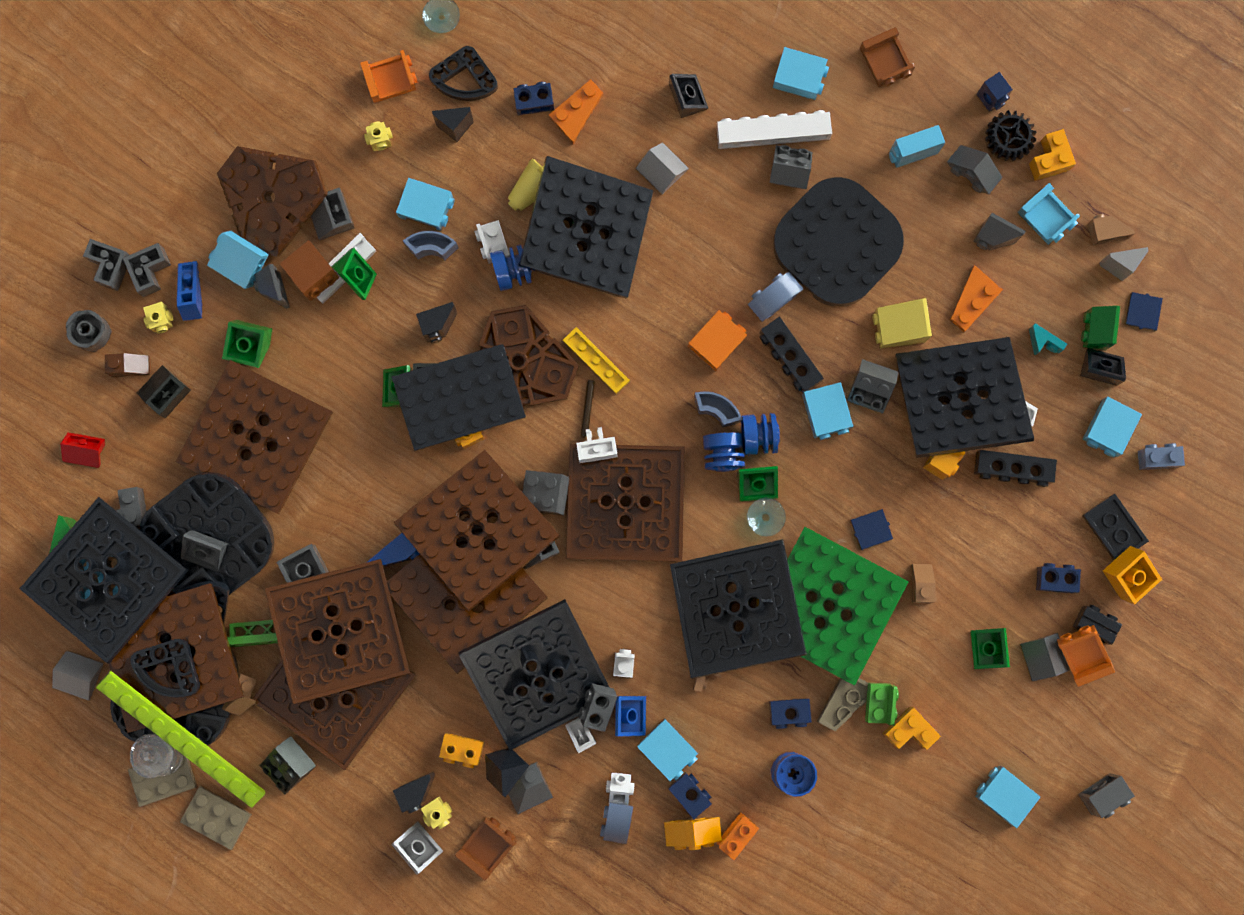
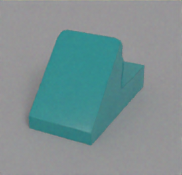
M1036 323L1029 329L1034 355L1041 351L1044 344L1053 353H1060L1067 346V343Z

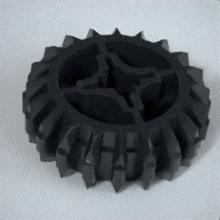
M1009 110L1005 112V115L1001 112L998 114V117L994 116L992 122H989L987 125L989 129L985 131V134L988 135L985 141L990 142L987 148L993 147L991 153L995 154L997 152L998 159L1004 156V160L1007 161L1010 157L1013 162L1017 157L1022 159L1024 155L1030 153L1029 150L1034 148L1033 143L1036 142L1034 136L1037 132L1031 130L1034 124L1028 123L1030 118L1026 120L1023 118L1024 113L1017 116V110L1012 115ZM1007 123L1014 124L1012 127L1001 126ZM1019 128L1022 130L1024 136L1020 134ZM1014 130V132H1013V134H1012L1013 136H1012V138H1011V139L1009 140V142H1008L1009 135H1010L1009 133H1011V132ZM997 134H998V136L1002 139V141H1003L1002 144L1000 143V141H999V139H998V137H997ZM1009 145L1021 146L1015 149L1008 148Z

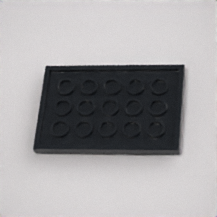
M503 344L392 376L414 451L526 418Z

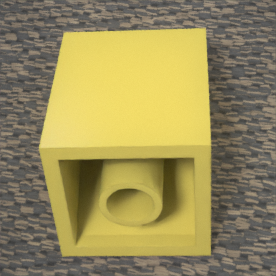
M926 298L879 307L872 316L873 324L877 325L878 332L875 333L876 343L880 344V349L925 343L932 336Z

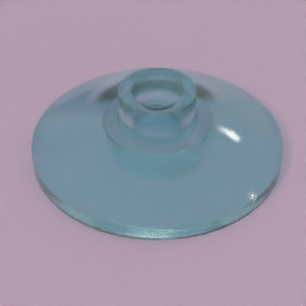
M430 0L425 5L422 16L425 25L431 31L446 33L456 27L460 19V12L453 0ZM444 15L445 19L440 20L439 16Z
M771 498L758 499L750 506L747 513V521L750 528L761 536L777 534L783 528L786 520L785 510L782 505ZM764 514H767L769 516L768 521H764L762 519V516Z

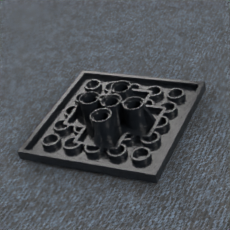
M550 156L545 157L519 266L621 298H628L654 190ZM585 208H588V209L591 210L592 216H589V215H588V213H587V211L585 210ZM563 220L569 222L570 228L565 227ZM581 226L587 228V234L583 233ZM599 231L604 233L605 239L601 238ZM577 244L582 245L583 252L579 251Z
M1010 337L896 354L895 358L916 458L1034 441V434Z
M98 497L19 589L102 660L110 664L188 570L102 498ZM116 558L117 564L112 567L111 562ZM89 562L88 569L84 571V564ZM100 574H103L104 579L99 583L98 577ZM118 586V593L113 595V588ZM90 589V596L85 599V592Z
M783 539L670 564L692 679L807 655ZM736 584V591L728 593V587ZM759 599V606L751 608L752 600ZM739 603V611L732 612L733 604ZM716 607L721 608L719 616H713V610ZM743 622V630L737 632L735 630L736 624Z
M566 599L458 652L509 750L578 717L581 707H584L586 702V691L590 690L592 684L609 687ZM529 661H534L533 664L527 665ZM560 668L559 671L553 672L554 669ZM538 677H542L539 681L535 680ZM520 686H525V687H524L523 689H521V690H518V689H517V688L520 687ZM603 696L598 697L596 700H601Z

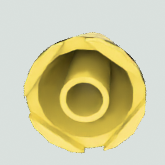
M533 158L527 164L508 196L510 200L508 204L515 211L517 209L522 211L535 202L543 167Z

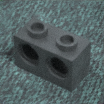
M592 684L590 690L586 691V702L579 711V719L583 727L606 731L617 700L614 688ZM603 696L601 700H596L598 697ZM597 714V716L590 718L591 715Z

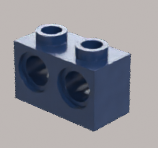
M538 82L531 86L522 84L517 86V88H513L518 116L554 110L550 83ZM541 93L548 95L545 99L538 97ZM522 96L529 97V100L526 102L520 101V98Z
M1044 563L1043 566L1037 567L1036 590L1080 593L1081 569H1075L1074 565H1063V568H1057L1055 564ZM1047 572L1052 574L1053 579L1051 582H1047L1045 579ZM1066 574L1072 577L1070 584H1067L1064 580Z

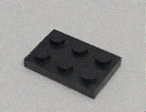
M1112 494L1082 515L1113 560L1129 546L1139 549L1149 542L1116 494Z

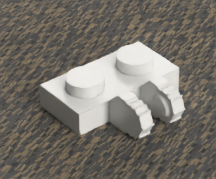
M599 427L597 430L599 439L592 440L590 429H586L587 441L577 443L579 462L585 463L618 457L615 437L603 438L602 427Z

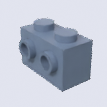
M1176 443L1164 444V447L1157 448V444L1145 445L1144 449L1138 451L1139 470L1169 469L1185 466L1183 446L1176 447Z

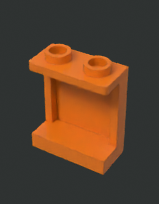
M404 50L400 51V55L369 64L368 61L360 63L373 103L416 90L415 83H418L415 72L411 73L409 66H412L409 55L405 56Z
M720 310L688 343V347L714 371H717L721 364L747 338L745 328L740 324H734L731 321L732 317L725 311L722 313Z
M1094 625L1083 626L1077 632L1063 634L1060 639H1057L1058 646L1063 652L1078 687L1115 673L1113 664Z
M739 812L721 835L722 841L716 843L724 853L735 860L759 828L742 812Z

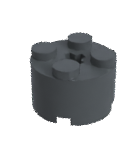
M91 310L77 311L66 322L68 340L85 351L96 352L107 344L112 332L108 322Z

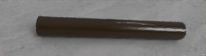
M587 380L581 437H587L586 429H589L594 380Z

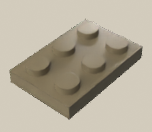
M180 752L128 769L139 807L197 787L189 759Z
M200 786L180 822L232 850L252 814Z

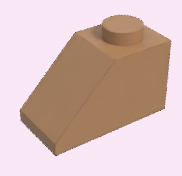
M1104 214L1094 216L1088 223L1093 245L1129 239L1135 234L1132 228L1112 215L1105 217Z
M912 564V603L936 602V585L932 564Z

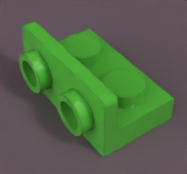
M868 683L865 722L886 723L894 726L897 719L896 701L899 698L897 686L890 683Z

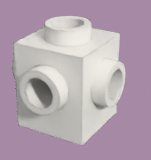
M612 773L611 781L607 780L606 792L610 793L609 803L629 804V795L634 793V783H631L630 774Z

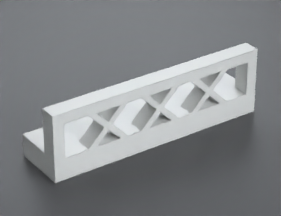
M359 233L329 265L332 266L353 247L365 261L376 252V249ZM339 276V279L325 289L317 299L324 303L345 282Z

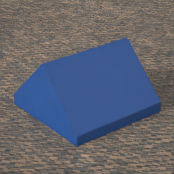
M617 696L615 736H646V696Z

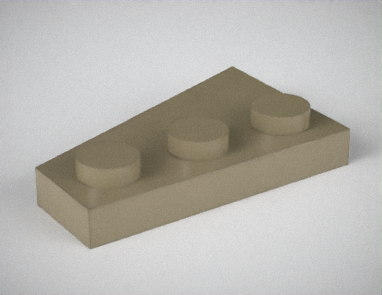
M840 678L817 722L836 731L852 716V713L867 702L868 682L859 678L854 686Z

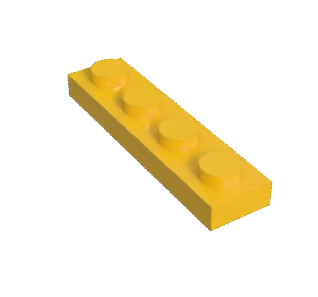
M577 327L563 339V342L615 394H618L630 382Z

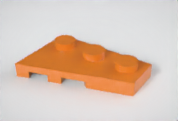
M590 79L549 114V118L573 144L580 131L584 128L589 116L601 100L603 92Z
M974 265L950 320L965 332L1003 289Z

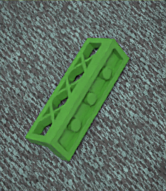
M273 620L230 624V637H227L230 647L277 644L276 633L270 631L274 627ZM257 626H262L265 629L263 634L254 635L252 631ZM242 627L247 632L244 636H236L235 628Z

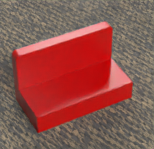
M68 432L60 443L62 461L99 468L101 465L100 453L105 447V439Z

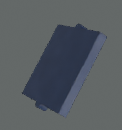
M1131 292L1125 325L1139 327L1140 330L1144 328L1157 331L1163 298L1149 296L1148 293L1144 295Z
M883 509L851 520L855 531L854 536L857 537L861 550L893 539L889 528L890 523L887 522Z

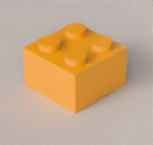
M1129 546L1103 570V573L1120 599L1134 605L1162 580L1145 551Z

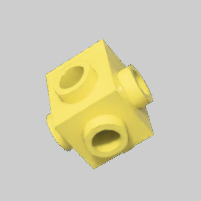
M373 122L370 126L366 127L365 140L367 145H371L373 151H381L392 146L390 139L393 136L390 127L386 128L384 122Z
M159 302L143 307L146 316L144 317V323L147 329L149 328L154 333L160 334L167 332L168 328L173 327L171 322L174 320L172 312L167 309L164 303Z
M440 796L421 808L425 815L423 820L428 827L432 826L434 829L438 826L441 829L450 823L448 819L452 817L450 814L452 809L447 802L443 803ZM435 812H439L440 817H437Z

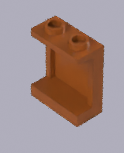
M896 27L863 41L860 46V50L878 87L884 85L888 87L899 78L906 79L910 77L915 68L914 63L910 64L897 38L899 32Z
M309 240L280 263L281 267L310 301L317 298L325 289L339 279L338 274Z
M486 817L455 855L484 881L487 880L517 842L514 840L516 836L509 830L504 831L499 827L501 825L500 822L494 817Z

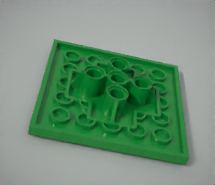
M804 527L788 557L807 655L800 657L855 686L909 581ZM835 583L842 586L840 594L833 592L832 587ZM809 591L816 594L814 602H809L806 599V594ZM827 600L833 603V609L829 612L823 607L824 602ZM845 609L851 614L850 619L847 621L841 618V612ZM818 617L822 618L825 623L821 629L817 628L814 624L815 619Z

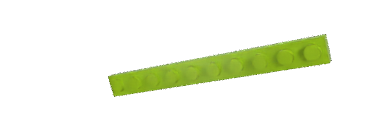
M112 671L97 684L96 688L251 808L265 795L264 789Z

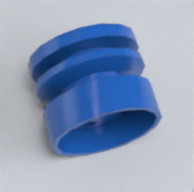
M521 244L517 245L519 254L514 255L512 247H509V257H506L502 250L490 253L500 291L512 289V279H516L519 286H523L520 278L525 276L527 284L532 283V271L519 266L523 250Z
M775 413L769 414V422H767L766 415L762 414L760 423H757L754 414L742 415L741 433L744 438V456L757 455L759 446H762L764 454H768V445L771 447L772 454L778 453L780 431Z
M715 433L703 436L704 449L713 451V454L704 456L705 460L713 461L705 464L706 470L729 472L745 467L744 461H736V459L745 457L743 453L736 452V449L744 447L742 433Z
M785 752L779 755L773 762L771 778L774 785L782 792L794 797L803 796L815 787L817 770L814 763L807 757L795 752ZM791 769L796 771V773L793 774V778L788 775V773L791 772Z

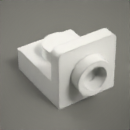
M620 649L619 653H615L613 676L633 678L635 654H631V650Z

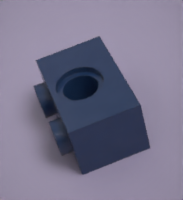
M998 72L982 84L976 95L989 112L993 109L997 111L1006 104L1005 102L1010 98L1009 95L1013 89L1002 74Z
M810 699L769 701L771 725H776V729L787 728V724H795V727H807V723H812ZM789 708H793L795 711V716L792 719H787L785 716V712Z
M685 772L668 789L691 817L695 819L712 805L709 801L712 797L705 789L702 791L697 786L699 781L692 773L688 775ZM689 789H694L697 792V796L693 800L686 798V792Z

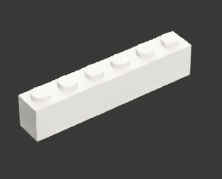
M823 110L815 111L812 114L798 112L795 115L789 116L787 114H778L776 117L761 115L754 119H750V117H741L739 120L725 118L717 122L716 127L718 149L830 140L832 136L830 112Z

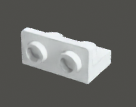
M499 220L481 226L480 223L476 224L478 230L474 232L477 241H482L483 248H480L483 259L487 258L488 263H492L490 253L502 250L506 257L510 256Z

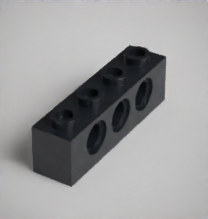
M780 316L760 330V340L765 346L768 344L772 351L770 353L776 361L779 360L781 362L783 372L786 376H791L794 381L792 384L798 392L804 393L823 381V376ZM781 337L784 344H775L774 338ZM791 352L794 354L795 359L789 361L785 358V354ZM803 368L806 371V375L799 376L796 373V369Z
M979 450L976 452L974 475H979L981 479L997 477L998 481L1010 482V479L1018 480L1017 483L1019 484L1035 482L1037 486L1048 487V484L1055 483L1057 460ZM993 462H997L1000 465L999 471H995L992 468ZM1012 464L1018 466V474L1012 472ZM1031 467H1035L1038 470L1037 476L1031 474Z

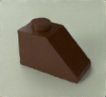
M126 353L106 354L105 374L111 377L150 375L149 356Z

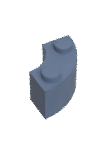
M436 231L418 232L403 240L405 246L418 260L428 255L439 256L446 260L459 248L452 238Z
M790 272L784 275L778 274L772 280L773 283L763 291L758 290L751 296L753 300L748 305L762 322L775 314L803 290V287Z
M706 391L694 394L699 414L714 416L720 422L722 428L741 423L742 417L738 409L726 397Z
M610 802L609 806H605L603 818H607L606 825L601 826L600 836L604 837V841L627 844L633 806Z

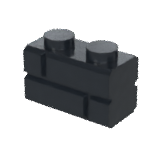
M1089 605V607L1083 606L1073 627L1079 630L1083 626L1094 625L1101 641L1106 645H1112L1122 626L1121 623L1117 622L1118 618L1111 614L1105 616L1100 613L1101 609L1094 605Z

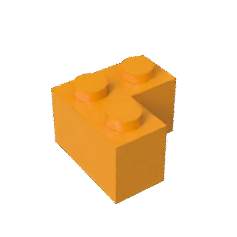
M1064 129L1046 134L1041 140L1045 154L1034 157L1029 163L1035 181L1070 171L1076 165Z
M965 452L930 456L923 468L941 480L947 477L950 478L958 470L959 466L957 463L961 461Z
M909 707L895 720L894 726L890 725L882 733L898 749L912 737L923 749L928 750L941 737L914 707Z
M719 817L664 822L666 846H673L675 850H683L686 847H689V850H699L701 845L702 847H712L715 842L722 841Z

